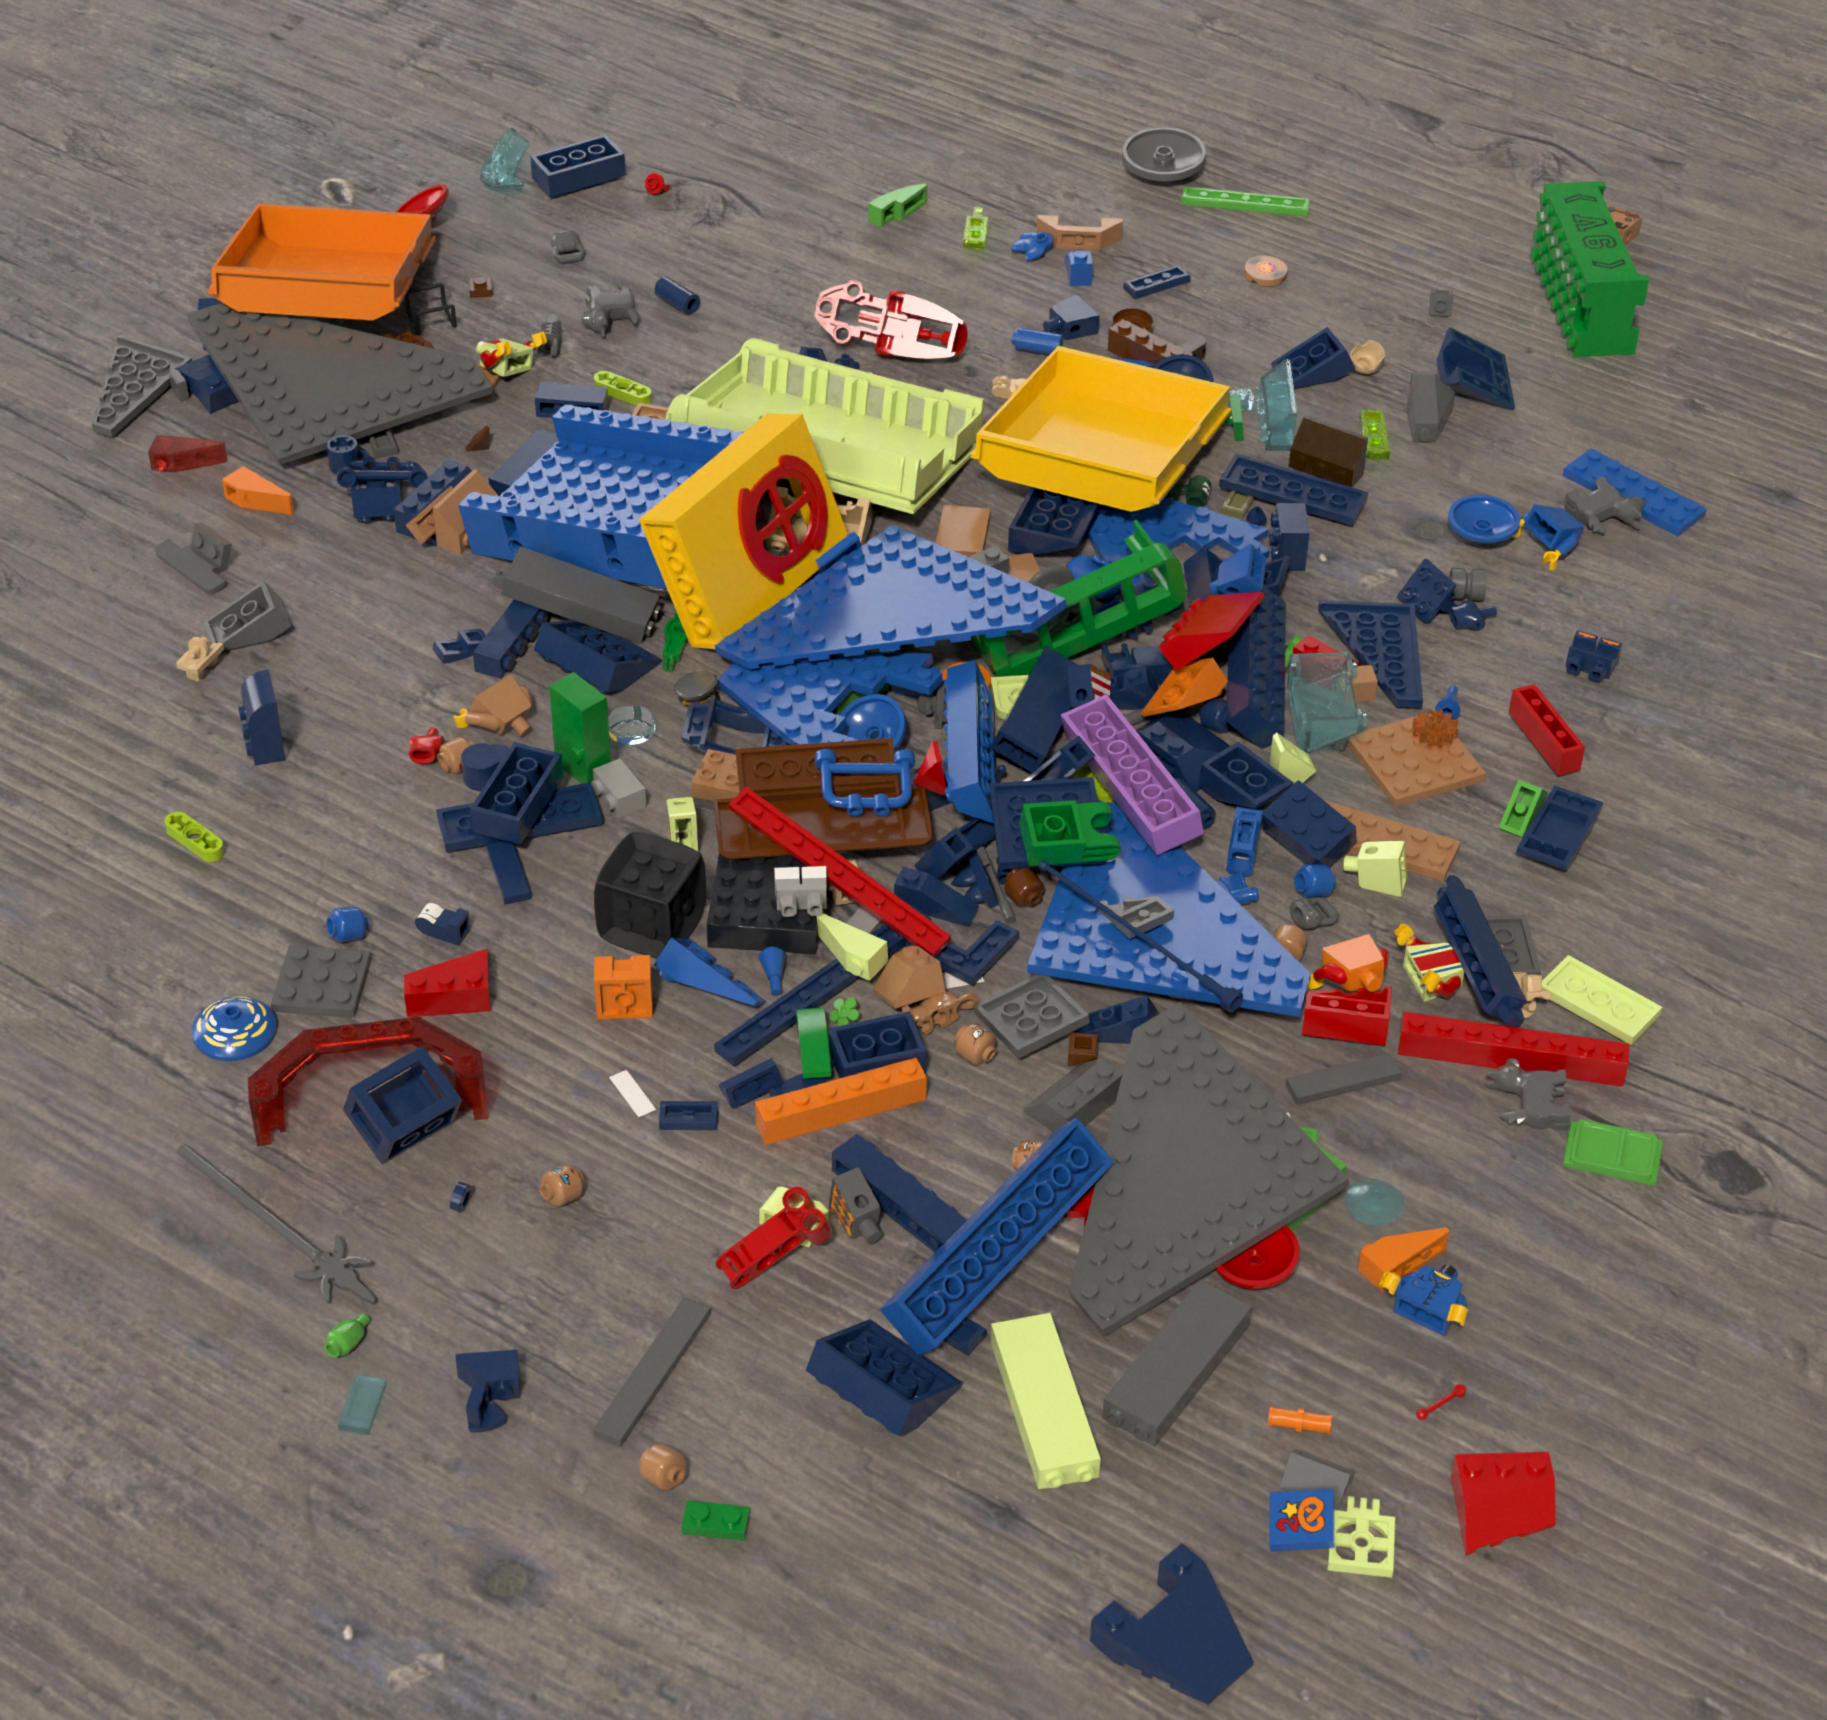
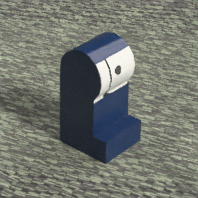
M428 903L415 919V926L423 934L460 946L471 930L469 911L461 908L454 912L442 909L434 903Z

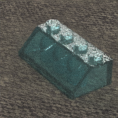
M1285 359L1261 377L1260 387H1256L1255 399L1258 400L1259 428H1261L1260 441H1264L1265 451H1290L1295 438L1297 421L1296 400L1290 359Z

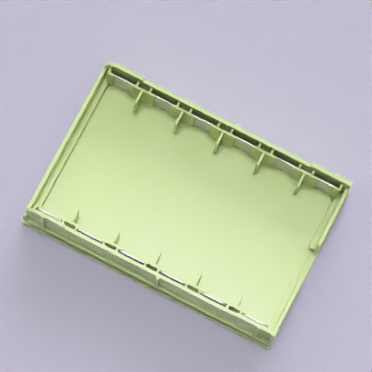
M751 338L743 344L736 356L687 395L681 394L676 396L668 408L666 419L680 423L687 422L693 425H707L713 428H726L732 431L745 432L766 414H803L832 492L856 499L858 497L870 499L871 503L914 514L970 459L971 453L976 447L977 433L982 428L984 398L945 389L943 392L875 375L871 372L868 373L781 350L778 344Z

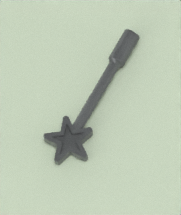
M983 846L977 849V852L984 867H986L1000 901L999 907L1006 923H1013L1016 917L1001 889L992 864L993 862Z

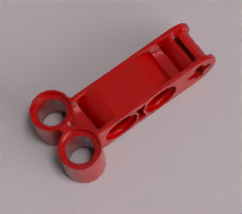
M792 1187L788 1189L782 1197V1203L785 1208L718 1257L715 1266L725 1273L730 1280L729 1285L732 1289H739L745 1286L808 1239L814 1244H821L828 1240L831 1235V1226L823 1213L815 1208L812 1199L803 1188ZM804 1201L801 1207L794 1208L797 1202ZM821 1222L816 1229L809 1230L814 1223ZM731 1265H734L738 1273L734 1272V1270L731 1268Z

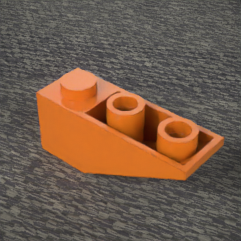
M244 466L222 479L225 498L241 508L287 515L294 514L293 498L289 492L284 491L271 481L264 479L256 472Z

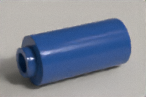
M1019 327L1017 331L1013 332L1012 344L1015 345L1016 350L1050 355L1057 346L1063 347V334Z

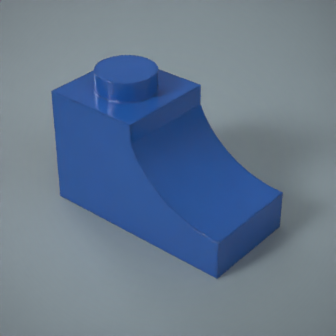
M1090 251L1068 252L1065 255V266L1070 286H1091L1093 262Z

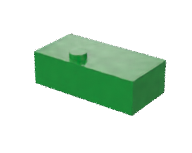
M572 672L549 685L554 752L562 754L563 770L578 782L584 784L594 780L593 769L611 762L607 697L576 673Z

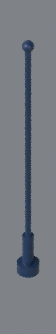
M1047 860L1040 861L1039 868L1041 870L1050 872L1199 979V983L1221 999L1220 1005L1223 1008L1233 1012L1239 1007L1243 1000V994L1234 987L1227 990L1208 975H1201L1050 866Z

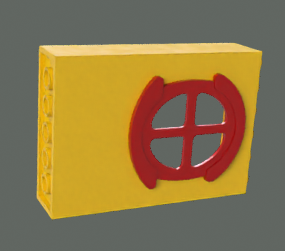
M803 414L764 415L639 519L691 647L715 649L714 645L722 641L726 636L731 635L744 624L759 616L763 611L768 610L781 599L790 595L818 570L816 559L848 536ZM788 477L796 498L787 508L784 507L776 486L777 481ZM767 490L777 515L758 532L756 529L757 508L762 495ZM799 509L808 529L800 544L790 523L791 516ZM779 526L782 527L790 547V552L784 556L771 555L763 547L764 539Z

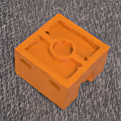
M634 955L629 960H617L613 956L594 957L597 1020L653 1018L650 955Z

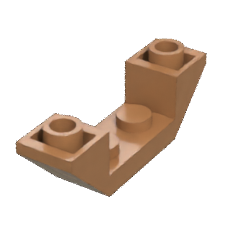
M1037 215L1036 233L1044 232L1051 234L1053 237L1052 246L1056 248L1101 250L1122 239L1123 219L1101 218V227L1058 225L1059 216Z

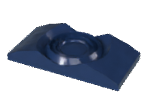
M1554 785L1517 847L1516 853L1567 870L1576 860L1584 840L1590 835L1604 802Z

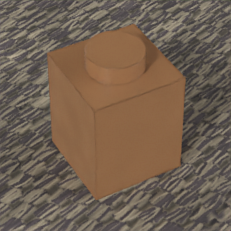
M1372 665L1342 668L1341 678L1337 680L1338 692L1343 694L1346 703L1373 701L1376 698L1378 680Z

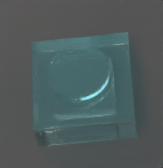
M1251 388L1230 389V406V395L1240 394L1241 410L1254 409L1255 400Z

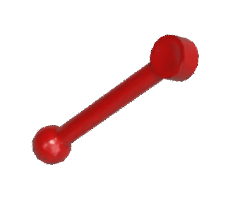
M1457 1384L1454 1387V1391L1425 1409H1418L1416 1417L1419 1420H1426L1429 1413L1453 1398L1464 1397L1467 1390L1466 1387L1462 1384Z

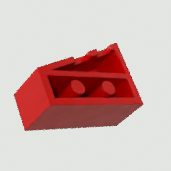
M1384 986L1383 991L1368 992L1367 988H1358V993L1342 994L1341 989L1307 991L1302 1035L1386 1046L1392 986Z

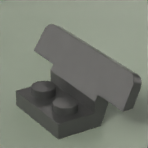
M203 522L194 525L191 545L181 548L167 538L155 548L158 558L205 593L214 594L225 587L226 581L218 576V574L228 569L232 544Z

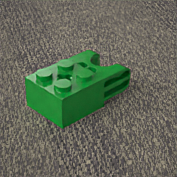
M1076 800L1023 804L1019 826L1029 866H1039L1042 860H1047L1050 865L1115 859L1121 852L1119 839L1115 835L1101 834L1094 830L1105 827L1110 822L1113 814L1111 806L1105 802L1076 804Z

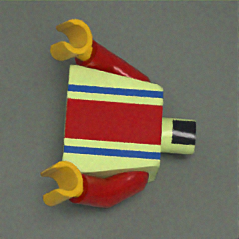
M1401 924L1394 931L1395 935L1398 936V944L1406 946L1403 967L1424 1002L1439 996L1450 998L1462 986L1464 969L1450 944L1423 942L1414 936L1413 930L1406 924Z

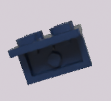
M1425 558L1399 592L1397 598L1404 604H1414L1415 615L1424 623L1429 624L1440 609L1449 613L1450 607L1457 606L1452 601L1454 597L1451 595L1456 588V584L1430 560Z

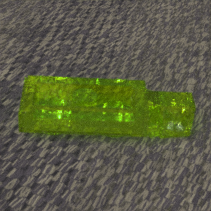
M974 207L973 216H967L963 248L985 249L988 217L982 216L983 207Z

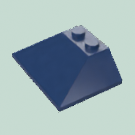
M1449 327L1437 357L1440 380L1461 396L1513 411L1515 403L1505 354Z
M1181 709L1165 712L1136 729V732L1149 748L1175 766L1174 779H1183L1196 792L1201 790L1199 787L1201 764L1230 747L1229 744Z

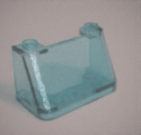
M1351 652L1290 654L1287 684L1289 708L1296 746L1307 754L1362 733L1363 728H1367V713L1362 712V708L1356 705L1352 681L1353 677H1357V663L1352 662Z

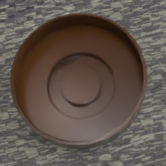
M1124 309L1112 317V326L1124 319L1153 333L1154 319L1143 310Z

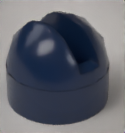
M1259 506L1251 509L1246 515V521L1250 520L1252 524L1261 526L1267 522L1266 515Z

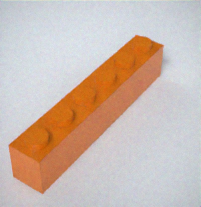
M912 1058L755 1102L756 1127L764 1144L768 1145L925 1101L927 1077L917 1058Z

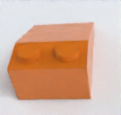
M1213 658L1190 662L1177 671L1173 668L1141 714L1144 717L1179 710L1212 698H1217L1221 695L1222 689L1228 680Z

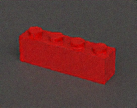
M1536 684L1513 689L1509 714L1554 772L1560 776L1581 770L1585 746Z

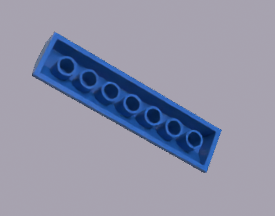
M972 660L947 668V679L944 680L947 694L944 695L947 709L944 710L947 724L944 727L948 737L945 740V747L948 755L945 756L948 771H945L948 787H945V793L948 801L954 803L958 812L993 823L989 797V783H996L995 750L990 748L994 740L993 696L976 660Z

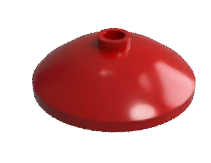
M1285 1225L1215 1268V1270L1228 1282L1243 1288L1262 1289L1272 1287L1289 1278L1297 1268L1300 1258L1299 1242L1294 1232Z

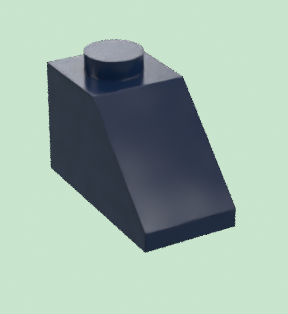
M518 1350L455 1354L458 1378L472 1388L474 1382L486 1384L489 1400L504 1401L520 1398Z

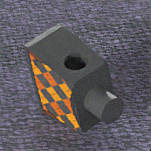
M859 1167L832 1178L828 1208L849 1238L855 1239L863 1235L867 1243L877 1241L882 1236V1232L878 1227L880 1206Z

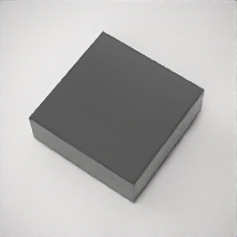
M177 369L170 371L172 391L182 402L189 400L186 380Z

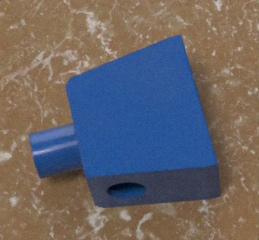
M1250 543L1220 564L1218 579L1210 583L1211 592L1214 595H1220L1222 593L1236 594L1262 591L1267 558Z

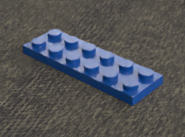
M1592 448L1567 465L1563 470L1562 476L1591 491L1598 489L1595 485V480L1604 476L1607 482L1615 487L1625 498L1640 497L1645 502V506L1642 508V518L1678 537L1706 515L1707 508Z

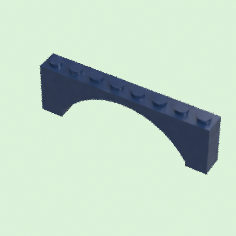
M1077 736L1024 781L1071 779L1095 754L1083 739ZM975 818L959 829L956 827L941 838L914 865L915 868L919 871L927 872L940 880L965 861L968 855L975 853L977 849L995 838L993 823Z

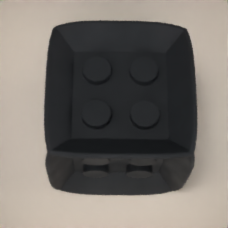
M631 832L625 836L601 868L594 888L595 922L600 937L615 946L642 955H650L653 958L659 957L671 938H689L702 917L706 903V870L701 853L681 843L647 833Z

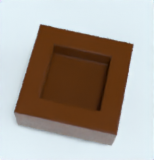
M482 276L469 278L470 298L492 297V278Z

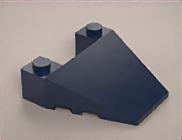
M1181 1543L1159 1562L1157 1585L1166 1591L1168 1595L1139 1620L1115 1600L1112 1601L1091 1619L1090 1642L1114 1663L1124 1666V1664L1140 1670L1141 1675L1150 1679L1154 1676L1169 1683L1170 1688L1209 1705L1253 1666L1254 1661L1206 1563Z

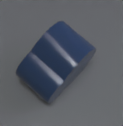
M485 743L467 747L461 754L465 785L472 790L482 791L509 750V747L503 744L490 745Z

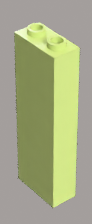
M1051 1313L992 1323L991 1346L1038 1489L1057 1488L1064 1484L1079 1481L1087 1482L1094 1478H1099L1101 1458Z

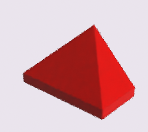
M934 741L929 747L913 784L944 795L946 794L943 764L938 742Z

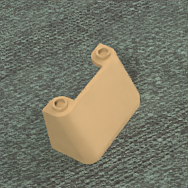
M777 487L783 505L787 508L796 498L788 495V488ZM858 497L856 505L848 501L847 506H837L848 535L854 531L859 536L862 546L865 544L872 523L873 511L870 499ZM773 504L768 523L777 515ZM799 509L791 516L790 523L800 544L808 529ZM781 526L765 538L771 550L790 551Z

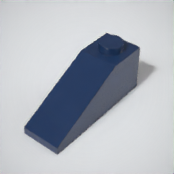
M903 866L894 883V894L933 918L970 927L979 910V905L927 872Z

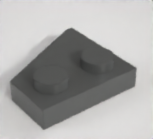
M1159 896L1144 897L1142 899L1127 898L1124 899L1123 904L1108 905L1107 900L1100 901L1143 933L1174 919V910ZM1099 908V911L1129 939L1137 936Z

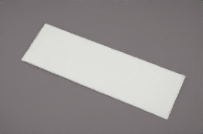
M627 1070L609 1077L638 1117L656 1110Z

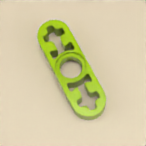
M600 371L594 375V386L608 387V395L635 406L638 403L650 404L652 402V393L648 386L609 371Z
M172 812L165 817L164 823L167 834L204 861L214 862L224 856L222 839L187 814ZM193 834L201 835L199 838L196 839L188 838L190 835Z

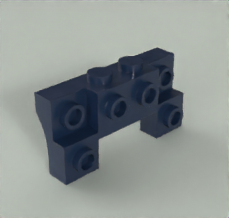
M1126 643L1121 644V652L1110 653L1107 645H1102L1101 658L1106 672L1110 673L1111 677L1133 668L1147 665L1157 684H1162L1173 670V666L1158 648L1159 645L1131 648V655ZM1209 651L1192 662L1211 658Z

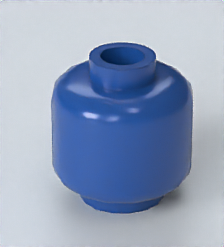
M1306 864L1296 873L1294 884L1296 890L1303 897L1326 898L1331 894L1336 885V877L1325 864Z
M357 906L335 908L326 919L328 935L339 943L359 941L364 937L365 930L369 928L367 915L363 914L362 910Z

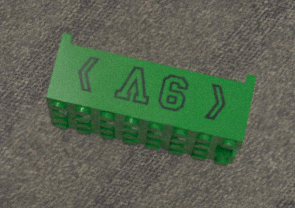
M1604 181L1544 184L1543 193H1540L1539 197L1541 208L1536 215L1538 226L1537 230H1534L1533 233L1535 244L1534 248H1531L1530 257L1531 261L1535 263L1536 273H1539L1541 277V285L1546 289V297L1551 301V309L1556 313V321L1561 325L1562 335L1566 337L1567 347L1571 349L1574 358L1635 354L1640 329L1639 327H1632L1635 306L1645 305L1649 284L1647 275L1637 274L1603 199V193L1606 190Z

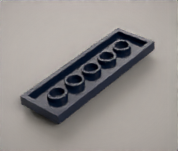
M1235 453L1219 483L1220 487L1230 491L1240 492L1274 504L1305 503L1307 513L1351 526L1354 525L1369 493Z
M591 782L556 788L525 838L601 825L602 817ZM473 803L436 809L437 820L446 852L484 846L505 840L472 832L470 808Z

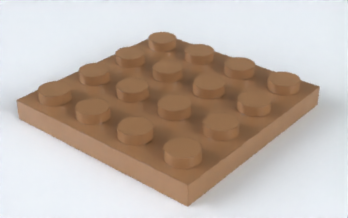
M1436 710L1347 735V746L1394 807L1477 784L1486 779V772Z

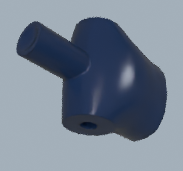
M1466 600L1457 606L1449 608V617L1456 630L1461 628L1480 630L1485 626L1484 618L1497 615L1495 606L1479 609L1473 600Z

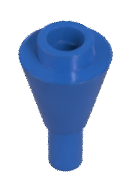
M1450 686L1447 694L1436 704L1435 710L1443 720L1452 721L1460 715V706L1457 698L1458 688L1456 686Z
M767 947L759 954L758 958L770 981L771 994L777 996L782 993L780 979L782 978L786 954L777 947Z

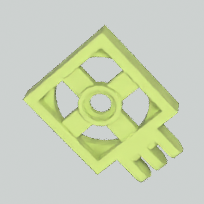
M1347 1496L1346 1511L1335 1510V1548L1328 1549L1327 1570L1392 1578L1394 1570L1395 1517L1379 1515L1380 1499H1373L1372 1509H1368L1367 1498L1360 1497L1359 1507H1354V1496ZM1356 1524V1530L1351 1534L1337 1533L1345 1526ZM1369 1526L1377 1529L1385 1538L1374 1537L1369 1532ZM1363 1538L1368 1542V1545L1360 1547L1355 1541ZM1336 1546L1350 1547L1355 1552L1354 1560L1342 1559L1336 1552ZM1372 1550L1387 1552V1556L1382 1562H1368V1553Z

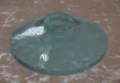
M1364 1179L1354 1183L1348 1189L1345 1204L1349 1213L1358 1221L1368 1225L1380 1226L1390 1224L1401 1216L1404 1208V1199L1401 1192L1389 1182L1380 1179Z

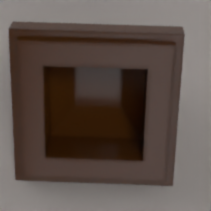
M484 426L467 444L465 450L467 452L488 450L490 428Z

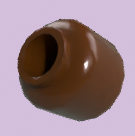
M1018 868L1013 869L1006 876L1004 889L1017 906L1027 907L1035 906L1041 901L1044 884L1031 869Z

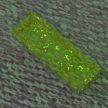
M1360 410L1359 418L1362 435L1368 437L1366 459H1389L1390 447L1383 410Z

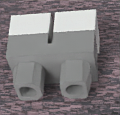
M826 866L802 867V884H800L799 867L774 868L777 910H781L784 917L794 916L797 914V910L807 909L808 914L811 916L822 915L823 909H826Z

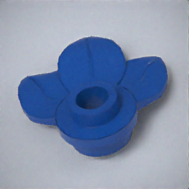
M1027 232L1020 235V240H1017L1012 245L1011 251L1026 252V261L1029 262L1042 256L1044 252L1052 248L1053 237L1051 234L1044 232Z

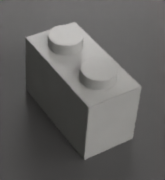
M621 759L593 769L594 780L591 784L594 793L602 797L607 809L612 810L618 818L646 808L645 787Z

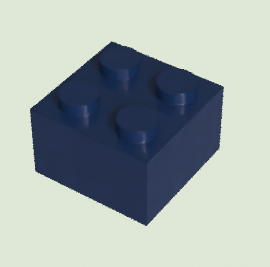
M1276 503V512L1271 513V527L1274 528L1273 532H1269V546H1273L1271 547V561L1289 555L1291 560L1287 571H1305L1310 534L1305 503Z

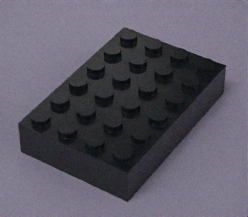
M719 854L707 919V947L763 951L767 947H777L786 953L816 954L818 942L817 916H811L808 914L807 909L797 910V914L794 916L784 917L781 910H777L774 868L799 867L800 884H802V867L807 866L792 855L731 860L723 858Z

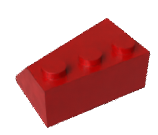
M484 949L404 974V999L407 1018L491 1011L489 950Z
M1549 1452L1455 1454L1450 1477L1465 1556L1476 1553V1549L1487 1545L1491 1547L1500 1545L1503 1540L1514 1536L1522 1538L1555 1527V1476Z

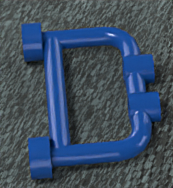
M822 749L815 753V766L821 769L824 799L834 807L847 808V813L851 816L862 814L863 808H873L875 815L885 816L890 812L889 808L902 807L911 799L910 769L915 766V754L911 750L903 749L897 751L894 754V763H836V753L833 750ZM832 773L900 774L901 795L895 798L888 797L885 794H877L874 797H862L859 794L837 797L833 794Z

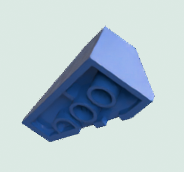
M671 938L653 964L660 969L659 974L670 982L674 980L753 1006H763L766 1002L744 982L738 979L732 980L733 973L728 968L716 964L715 961L717 959L690 938Z

